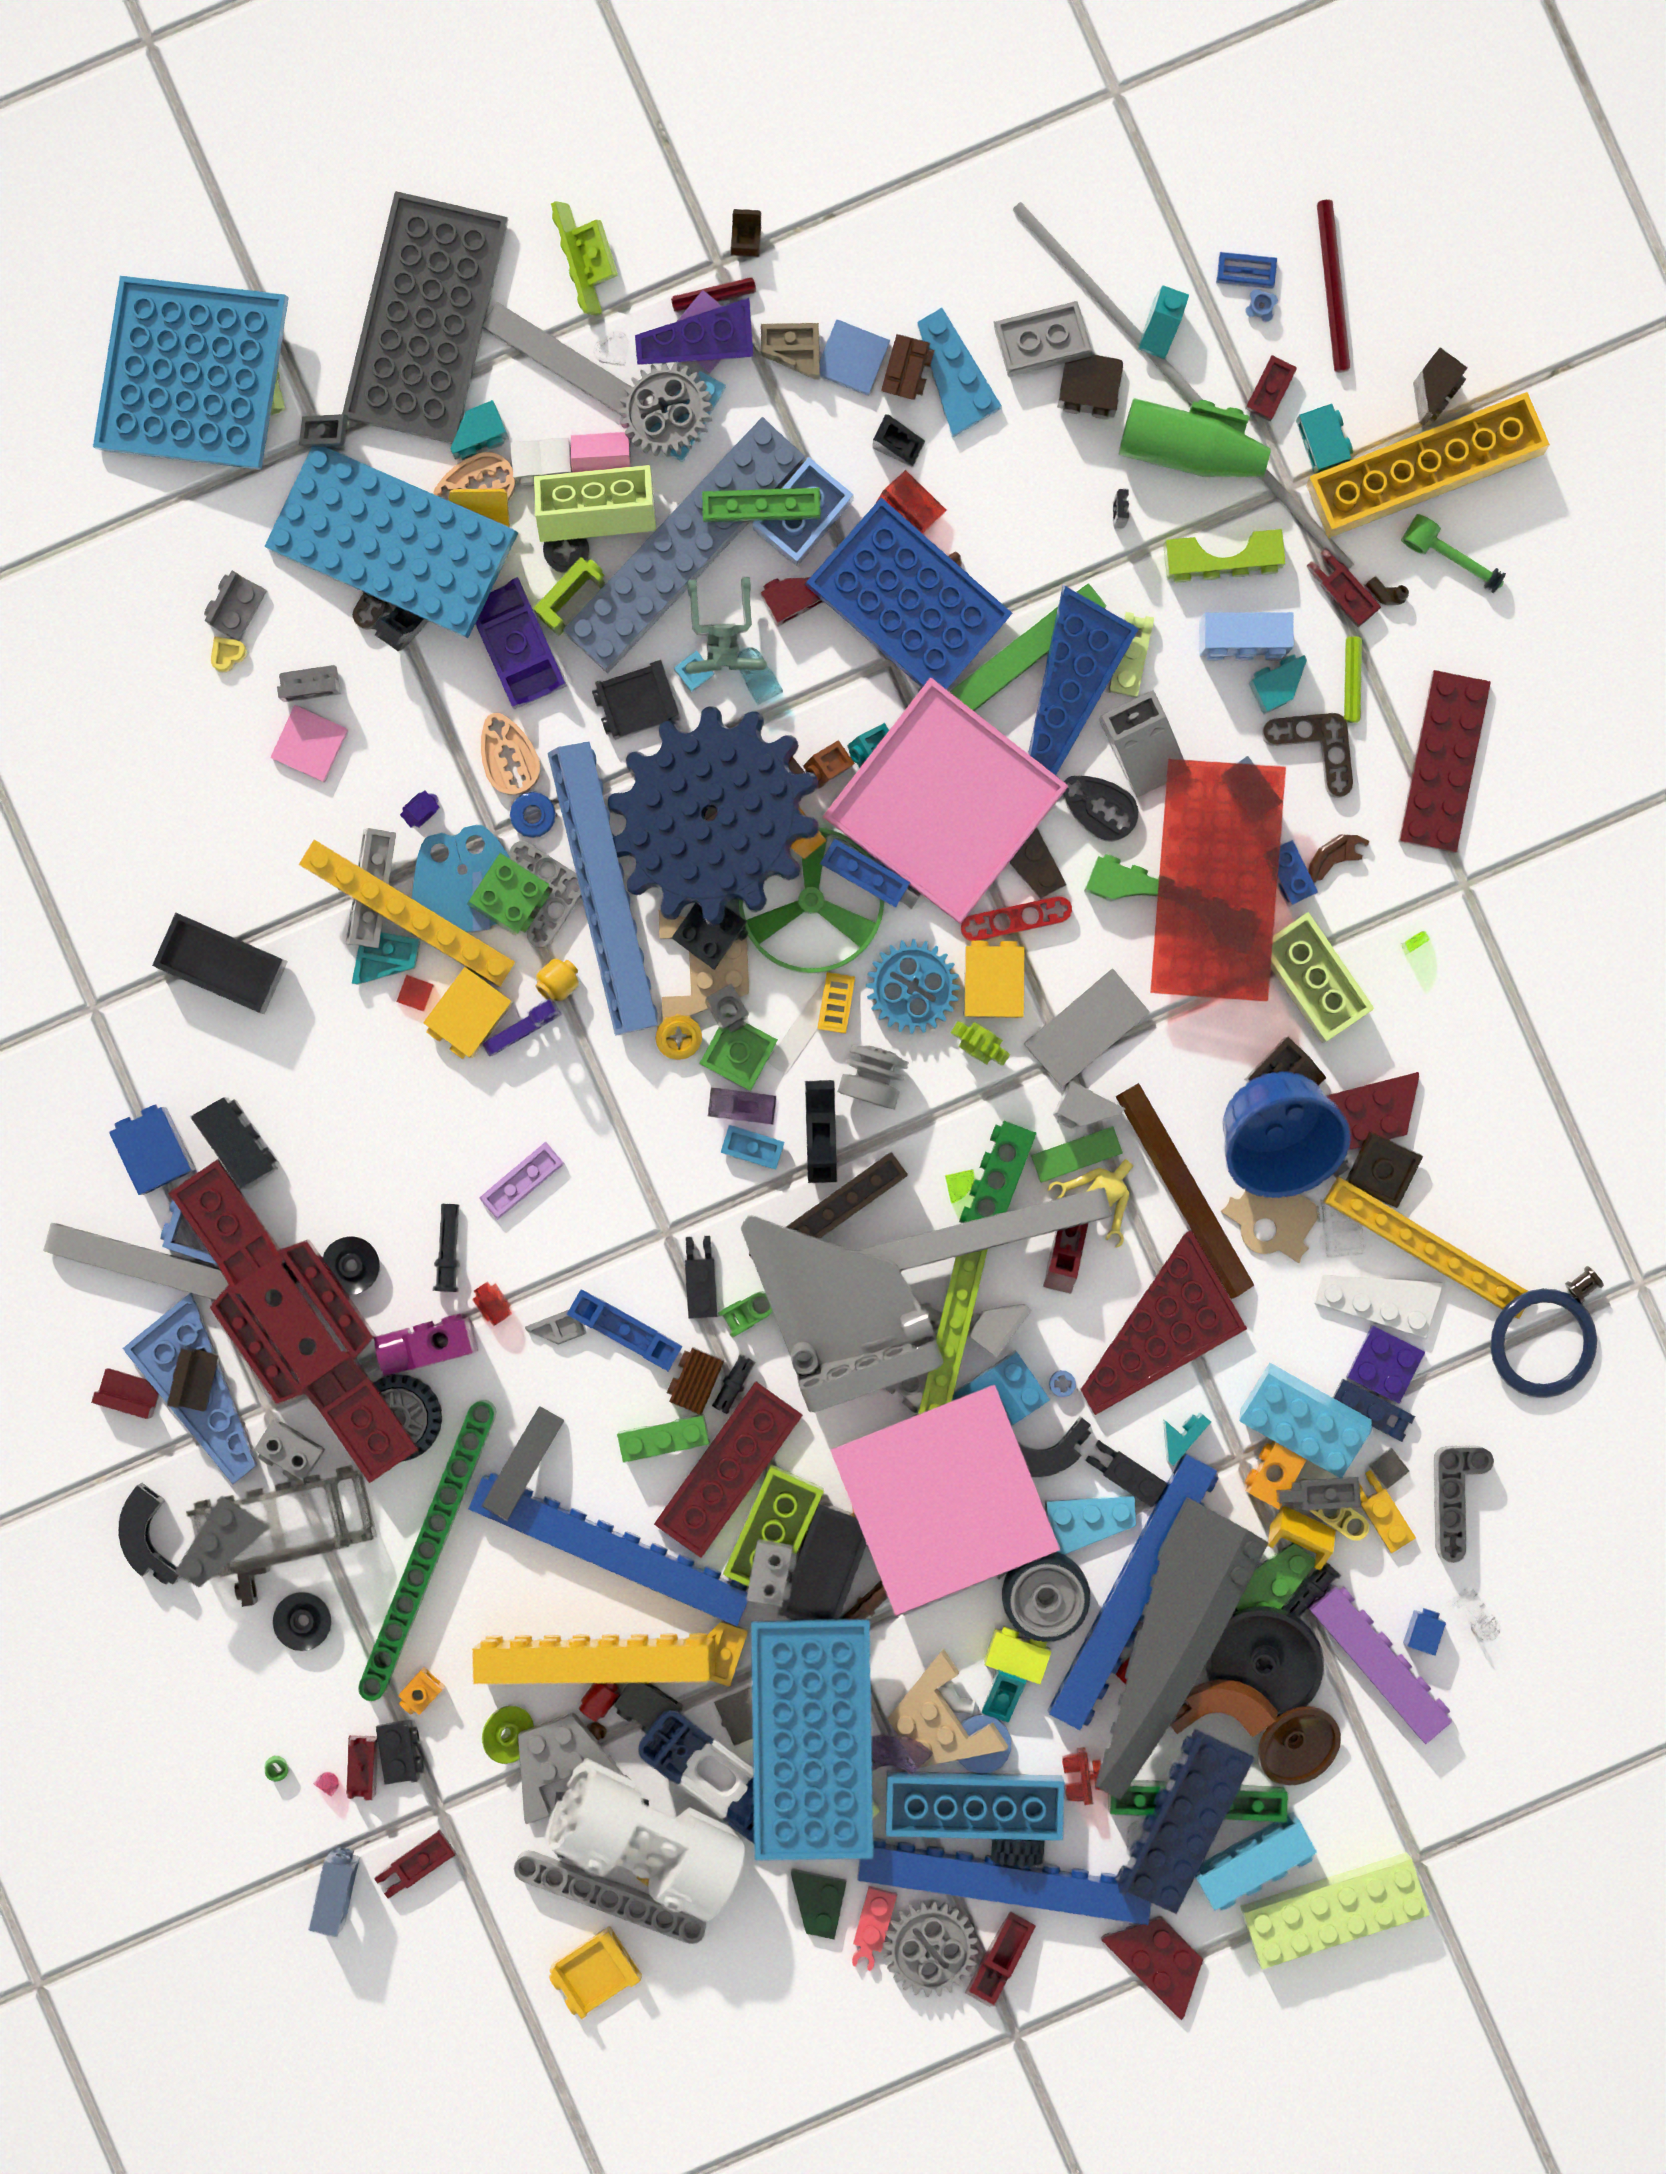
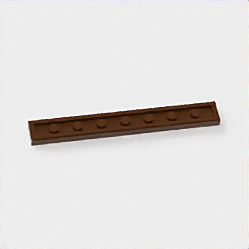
M1137 1083L1115 1097L1120 1106L1125 1108V1115L1232 1300L1253 1287L1254 1283L1141 1085Z

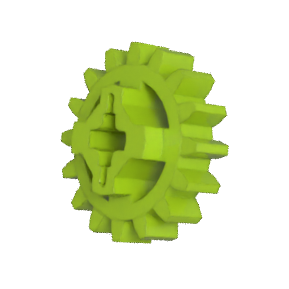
M957 1021L950 1032L961 1040L959 1048L988 1065L990 1060H993L997 1064L1004 1066L1011 1055L1008 1051L1001 1048L1002 1039L976 1022H973L972 1026L968 1027L964 1023Z

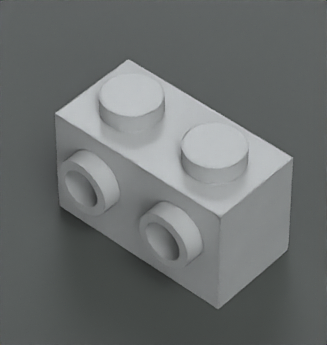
M275 1418L271 1421L253 1450L259 1453L258 1459L270 1466H273L275 1463L284 1469L282 1473L286 1477L297 1482L298 1479L304 1481L308 1478L326 1449L278 1418Z
M758 1539L746 1601L782 1607L783 1600L789 1601L792 1583L786 1582L788 1570L794 1571L797 1554L792 1553L793 1545Z

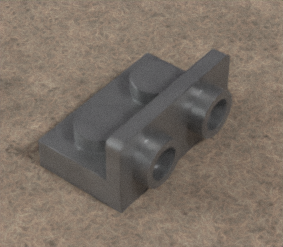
M231 570L229 575L225 574L218 585L220 592L216 600H211L204 611L206 616L204 621L211 627L240 641L267 590Z
M335 665L279 674L280 686H277L278 698L282 702L341 694L338 670Z

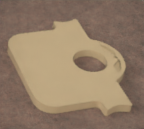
M1246 1190L1239 1199H1234L1230 1196L1228 1204L1220 1211L1241 1225V1237L1249 1249L1260 1254H1270L1279 1250L1297 1263L1301 1262L1302 1255L1309 1250V1247L1304 1244V1239L1319 1216L1316 1204L1301 1194L1290 1197L1283 1196L1282 1198H1268L1251 1194ZM1260 1219H1270L1276 1226L1275 1236L1269 1241H1260L1254 1235V1225Z

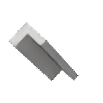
M372 828L363 829L358 866L389 884L396 832ZM352 899L345 944L379 948L383 916L357 900Z

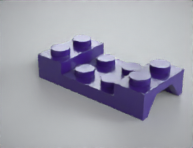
M516 577L503 587L490 592L475 625L512 708L515 710L566 687L565 680L519 578Z

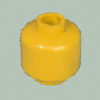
M552 959L536 974L537 984L535 987L546 1000L551 999L561 1002L578 987L579 980L576 976L578 969L569 960L563 962L559 959Z

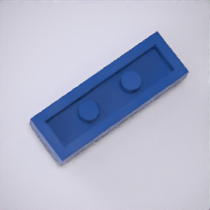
M835 838L820 862L821 865L897 908L911 883Z

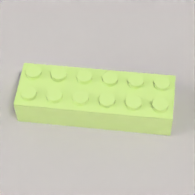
M1407 1852L1240 1906L1257 1961L1262 1970L1430 1916L1413 1860Z

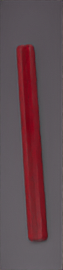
M1331 199L1318 201L1317 214L1334 371L1341 373L1349 371L1351 366L1334 206Z

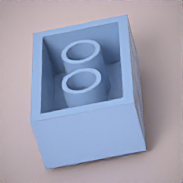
M810 457L807 458L782 489L820 488L821 519L754 521L752 523L753 530L797 567L849 507L854 498L853 493Z
M1205 612L1199 621V656H1207L1209 661L1224 660V656H1236V660L1239 661L1253 660V656H1265V660L1270 661L1282 660V656H1286L1294 648V612Z

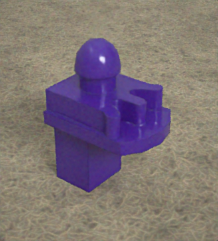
M426 790L421 793L419 792L402 807L403 812L400 816L410 828L413 826L420 828L440 808L437 804L438 796L434 793L428 794Z

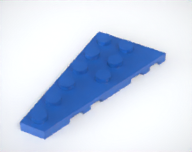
M1062 585L1028 751L1031 757L1054 775H1057L1139 630L1136 626L1065 585Z

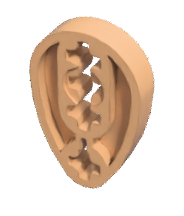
M493 452L478 453L463 460L447 472L434 488L433 494L440 497L443 495L442 490L446 488L449 492L454 489H467L466 487L470 486L471 479H475L476 482H482L484 480L483 475L489 474L493 478L498 475L497 470L502 469L504 473L509 472L510 474L506 476V482L501 483L497 479L492 482L493 487L487 488L483 484L478 486V489H504L507 491L509 501L516 488L513 468L499 454Z
M492 713L487 716L481 734V756L488 781L496 790L506 795L526 793L535 786L541 773L540 759L534 746L516 723L503 714ZM494 719H497L500 723L505 722V726L501 728L502 741L495 730L490 731L489 727L493 726ZM508 746L510 750L515 749L516 753L512 754V759L515 763L520 762L521 764L517 768V772L520 777H526V780L522 782L523 787L518 788L516 785H510V781L514 780V776L510 771H505V768L509 766L505 757L500 758V754L504 752L503 747Z

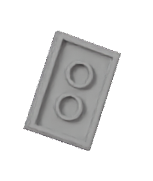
M1078 300L993 322L1008 377L1092 356L1093 351Z

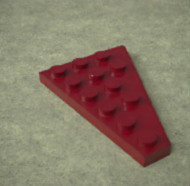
M1192 1230L1184 1233L1080 1388L1094 1415L1099 1414L1247 1330L1246 1325Z

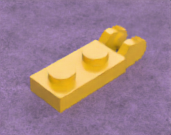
M1369 1470L1365 1473L1366 1479L1376 1492L1366 1497L1359 1483L1361 1507L1389 1552L1393 1553L1416 1539L1387 1490L1384 1487L1382 1488L1374 1473Z

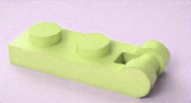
M1125 612L1124 620L1141 629L1142 633L1141 638L1134 637L1111 678L1109 692L1137 698L1154 617L1145 616V618L1134 616V613Z

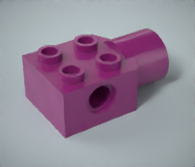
M461 1313L442 1318V1324L434 1326L433 1321L412 1326L414 1332H411L408 1327L376 1336L374 1338L375 1351L383 1375L387 1376L417 1369L478 1351L470 1317L462 1318ZM439 1332L444 1333L448 1338L446 1347L440 1346L436 1341V1336Z

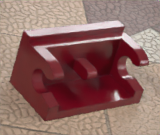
M349 1735L346 1790L348 1799L363 1797L364 1800H373L376 1796L377 1736Z

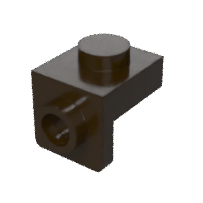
M733 209L731 256L760 257L762 212L760 210Z
M261 1560L244 1563V1568L237 1571L238 1582L234 1584L236 1599L241 1600L242 1607L251 1606L258 1602L254 1575L269 1572L271 1570L270 1564L262 1565Z

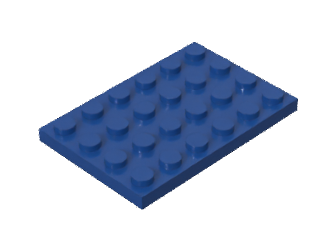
M882 497L805 583L806 587L921 688L931 677L947 690L1013 614Z

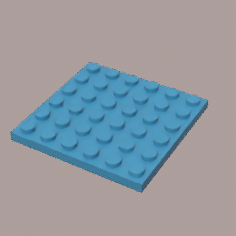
M120 276L93 448L104 451L262 470L289 297L285 294Z

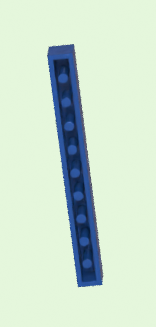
M1184 1453L1179 1459L1167 1482V1486L1161 1493L1047 1709L1049 1715L1079 1731L1083 1725L1088 1726L1095 1714V1710L1092 1708L1096 1700H1102L1108 1690L1109 1684L1106 1681L1111 1673L1116 1674L1123 1660L1119 1656L1124 1647L1129 1648L1136 1636V1632L1133 1630L1137 1622L1144 1621L1142 1612L1145 1603L1149 1602L1153 1587L1150 1586L1153 1574L1156 1575L1160 1561L1157 1560L1159 1550L1186 1497L1203 1506L1205 1505V1503L1201 1502L1205 1493H1211L1218 1481V1477L1215 1476L1217 1473L1215 1468L1187 1453Z
M491 1472L490 1476H482L468 1510L738 1626L748 1603L746 1601L748 1586L733 1579L729 1581L720 1577L722 1573L709 1566H705L704 1570L694 1566L695 1561L684 1555L679 1554L677 1558L667 1554V1548L659 1544L652 1543L651 1546L641 1543V1537L628 1531H625L624 1535L613 1530L614 1525L598 1519L597 1523L586 1519L588 1514L576 1508H571L570 1511L559 1507L561 1502L551 1497L545 1496L544 1499L533 1496L534 1491L528 1487L525 1488L508 1521L482 1507L499 1475Z
M873 1837V1859H859L857 1881L1143 1925L1149 1924L1151 1902L1129 1892L1126 1895L1119 1893L1118 1882H1116L1117 1875L1112 1873H1101V1876L1089 1875L1088 1870L1072 1868V1872L1061 1871L1059 1866L1053 1864H1043L1042 1868L1034 1866L1019 1867L1018 1865L1009 1866V1864L1002 1865L991 1861V1855H985V1859L973 1857V1853L967 1851H956V1854L944 1853L943 1848L927 1846V1850L916 1849L915 1844L908 1842H898V1846L886 1844L885 1839Z

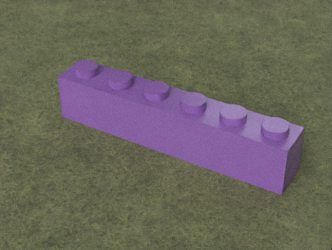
M1333 1584L1325 1591V1595L1320 1599H1315L1308 1609L1425 1744L1429 1743L1452 1723L1451 1719L1447 1716L1451 1711L1440 1698L1436 1701L1433 1700L1428 1694L1431 1687L1421 1676L1415 1679L1409 1672L1412 1665L1401 1653L1396 1656L1391 1651L1390 1647L1393 1643L1382 1631L1377 1634L1370 1625L1374 1621L1365 1610L1362 1609L1358 1612L1351 1604L1355 1599L1343 1586L1339 1590Z

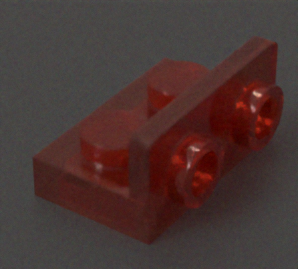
M906 470L891 482L877 499L878 501L882 497L922 534H925L947 511Z

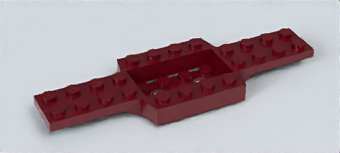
M219 1159L170 1191L168 1194L216 1261L229 1284L209 1308L273 1401L279 1404L305 1394L324 1417L369 1484L419 1450L357 1360V1357L376 1337V1334L311 1240H304L280 1249ZM283 1260H285L347 1351L339 1348L283 1267ZM271 1289H276L282 1294V1302L276 1307L270 1306L266 1302V1294ZM304 1338H310L316 1343V1350L312 1355H304L299 1349V1344Z

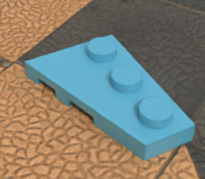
M1133 1495L1046 1501L1047 1518L1060 1548L1057 1552L1064 1555L1136 1526L1135 1498Z

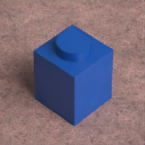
M1424 1607L1422 1612L1414 1610L1403 1643L1407 1647L1436 1656L1446 1622L1439 1618L1440 1613Z

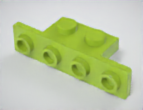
M554 201L551 203L553 211L552 220L558 228L561 237L560 246L568 260L570 267L569 276L575 283L578 293V305L584 314L600 315L602 310L594 286L618 276L602 220L595 219L580 227H576L570 205Z

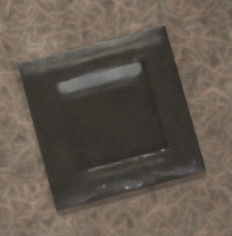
M1391 1447L1368 1464L1369 1468L1386 1489L1410 1472Z

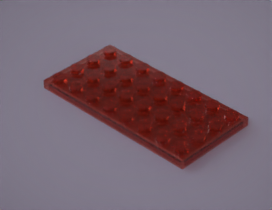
M1168 759L1150 993L1268 1002L1286 766Z

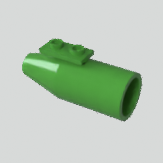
M1133 397L1118 455L1201 477H1264L1271 448L1245 435L1250 416L1243 414L1244 412L1238 408L1228 407L1227 409L1215 407L1213 402L1199 400L1198 402L1193 401L1189 412Z

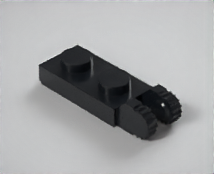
M704 1236L703 1239L705 1259H694V1240L692 1237H686L687 1260H685L688 1319L718 1317L714 1258H712L711 1236Z
M1098 1440L1095 1446L1101 1452L1113 1457L1108 1467L1100 1463V1460L1094 1456L1088 1455L1085 1461L1103 1472V1476L1152 1508L1168 1483L1119 1450L1117 1452Z

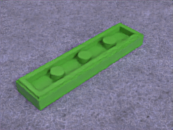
M820 488L702 491L703 522L821 519Z

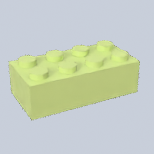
M650 465L534 476L535 517L540 542L656 531L654 489Z
M1309 912L1303 914L1256 947L1321 1043L1327 1042L1375 1009Z

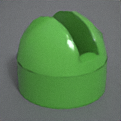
M276 1755L268 1758L264 1765L265 1776L274 1782L283 1780L288 1774L286 1760ZM273 1763H277L282 1770L278 1771Z

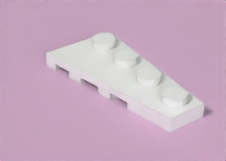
M1322 1275L1313 1302L1426 1338L1443 1283Z

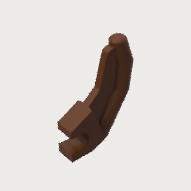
M1339 834L1321 846L1309 863L1308 872L1313 882L1321 881L1334 864L1344 861L1362 860L1363 855L1356 853L1355 845L1362 844L1367 847L1370 841L1359 835Z

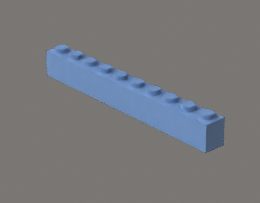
M590 741L559 746L547 754L614 1034L617 1036L645 1030L658 1025V1012L656 1006L652 1003L650 995L651 983L649 977L645 974L643 966L644 953L637 941V924L631 916L629 907L631 900L623 882L624 870L618 861L613 841L615 836L612 834L609 824L610 812L604 803L602 795L603 783L598 777L595 766L597 762L596 754L591 749Z

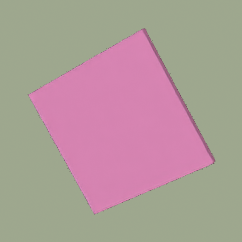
M930 677L822 817L892 872L911 882L910 886L961 924L1069 786Z
M995 1385L830 1450L895 1616L1060 1550Z

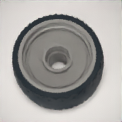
M1054 1552L1011 1569L1006 1574L1003 1582L1002 1602L1009 1621L1020 1633L1032 1640L1055 1642L1070 1636L1083 1624L1090 1607V1588L1081 1568L1066 1555ZM1043 1588L1053 1590V1595L1047 1600L1040 1599L1038 1593Z

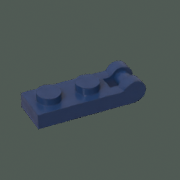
M1341 1379L1332 1397L1372 1420V1427L1401 1442L1406 1437L1404 1432L1408 1424H1412L1416 1417L1345 1379ZM1391 1414L1399 1417L1394 1428L1387 1425Z

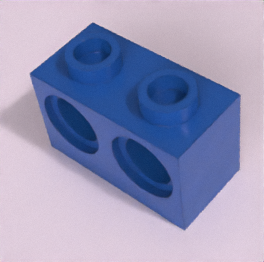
M1293 840L1262 855L1287 907L1318 893Z

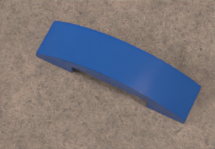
M580 1289L566 1314L643 1356L644 1359L669 1372L683 1347L642 1321L583 1289Z

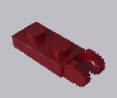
M1324 549L1320 553L1322 560L1334 572L1327 577L1313 561L1307 564L1306 567L1316 580L1321 583V587L1359 628L1381 606L1344 564L1341 565L1328 550Z
M439 1829L390 1864L391 1866L376 1875L374 1880L378 1884L388 1879L395 1872L399 1876L401 1881L390 1886L384 1893L388 1899L405 1887L408 1889L456 1855V1851Z

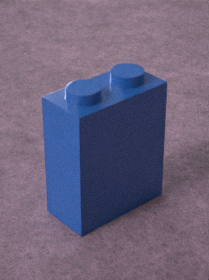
M156 1104L140 1111L142 1116L137 1119L131 1120L130 1117L116 1122L114 1124L116 1129L109 1131V1135L138 1195L150 1193L196 1171L167 1107L158 1108Z

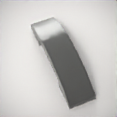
M541 1406L538 1407L482 1505L483 1508L508 1521L525 1488L564 1423V1419Z

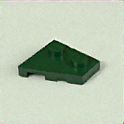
M792 1868L791 1878L806 1934L835 1940L847 1880Z

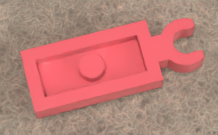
M868 1886L853 1940V1945L860 1946V1949L853 1954V1966H857L860 1957H866L869 1960L867 1970L871 1971L873 1969L874 1955L872 1952L873 1950L882 1952L886 1937L885 1931L889 1927L897 1893Z

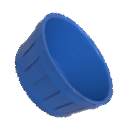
M1291 1072L1266 1074L1242 1086L1228 1102L1222 1122L1225 1138L1224 1156L1228 1172L1239 1187L1257 1196L1268 1198L1290 1197L1317 1187L1337 1171L1338 1166H1341L1348 1153L1347 1149L1350 1146L1351 1134L1349 1133V1125L1340 1109L1327 1098L1323 1090L1315 1082L1303 1075Z

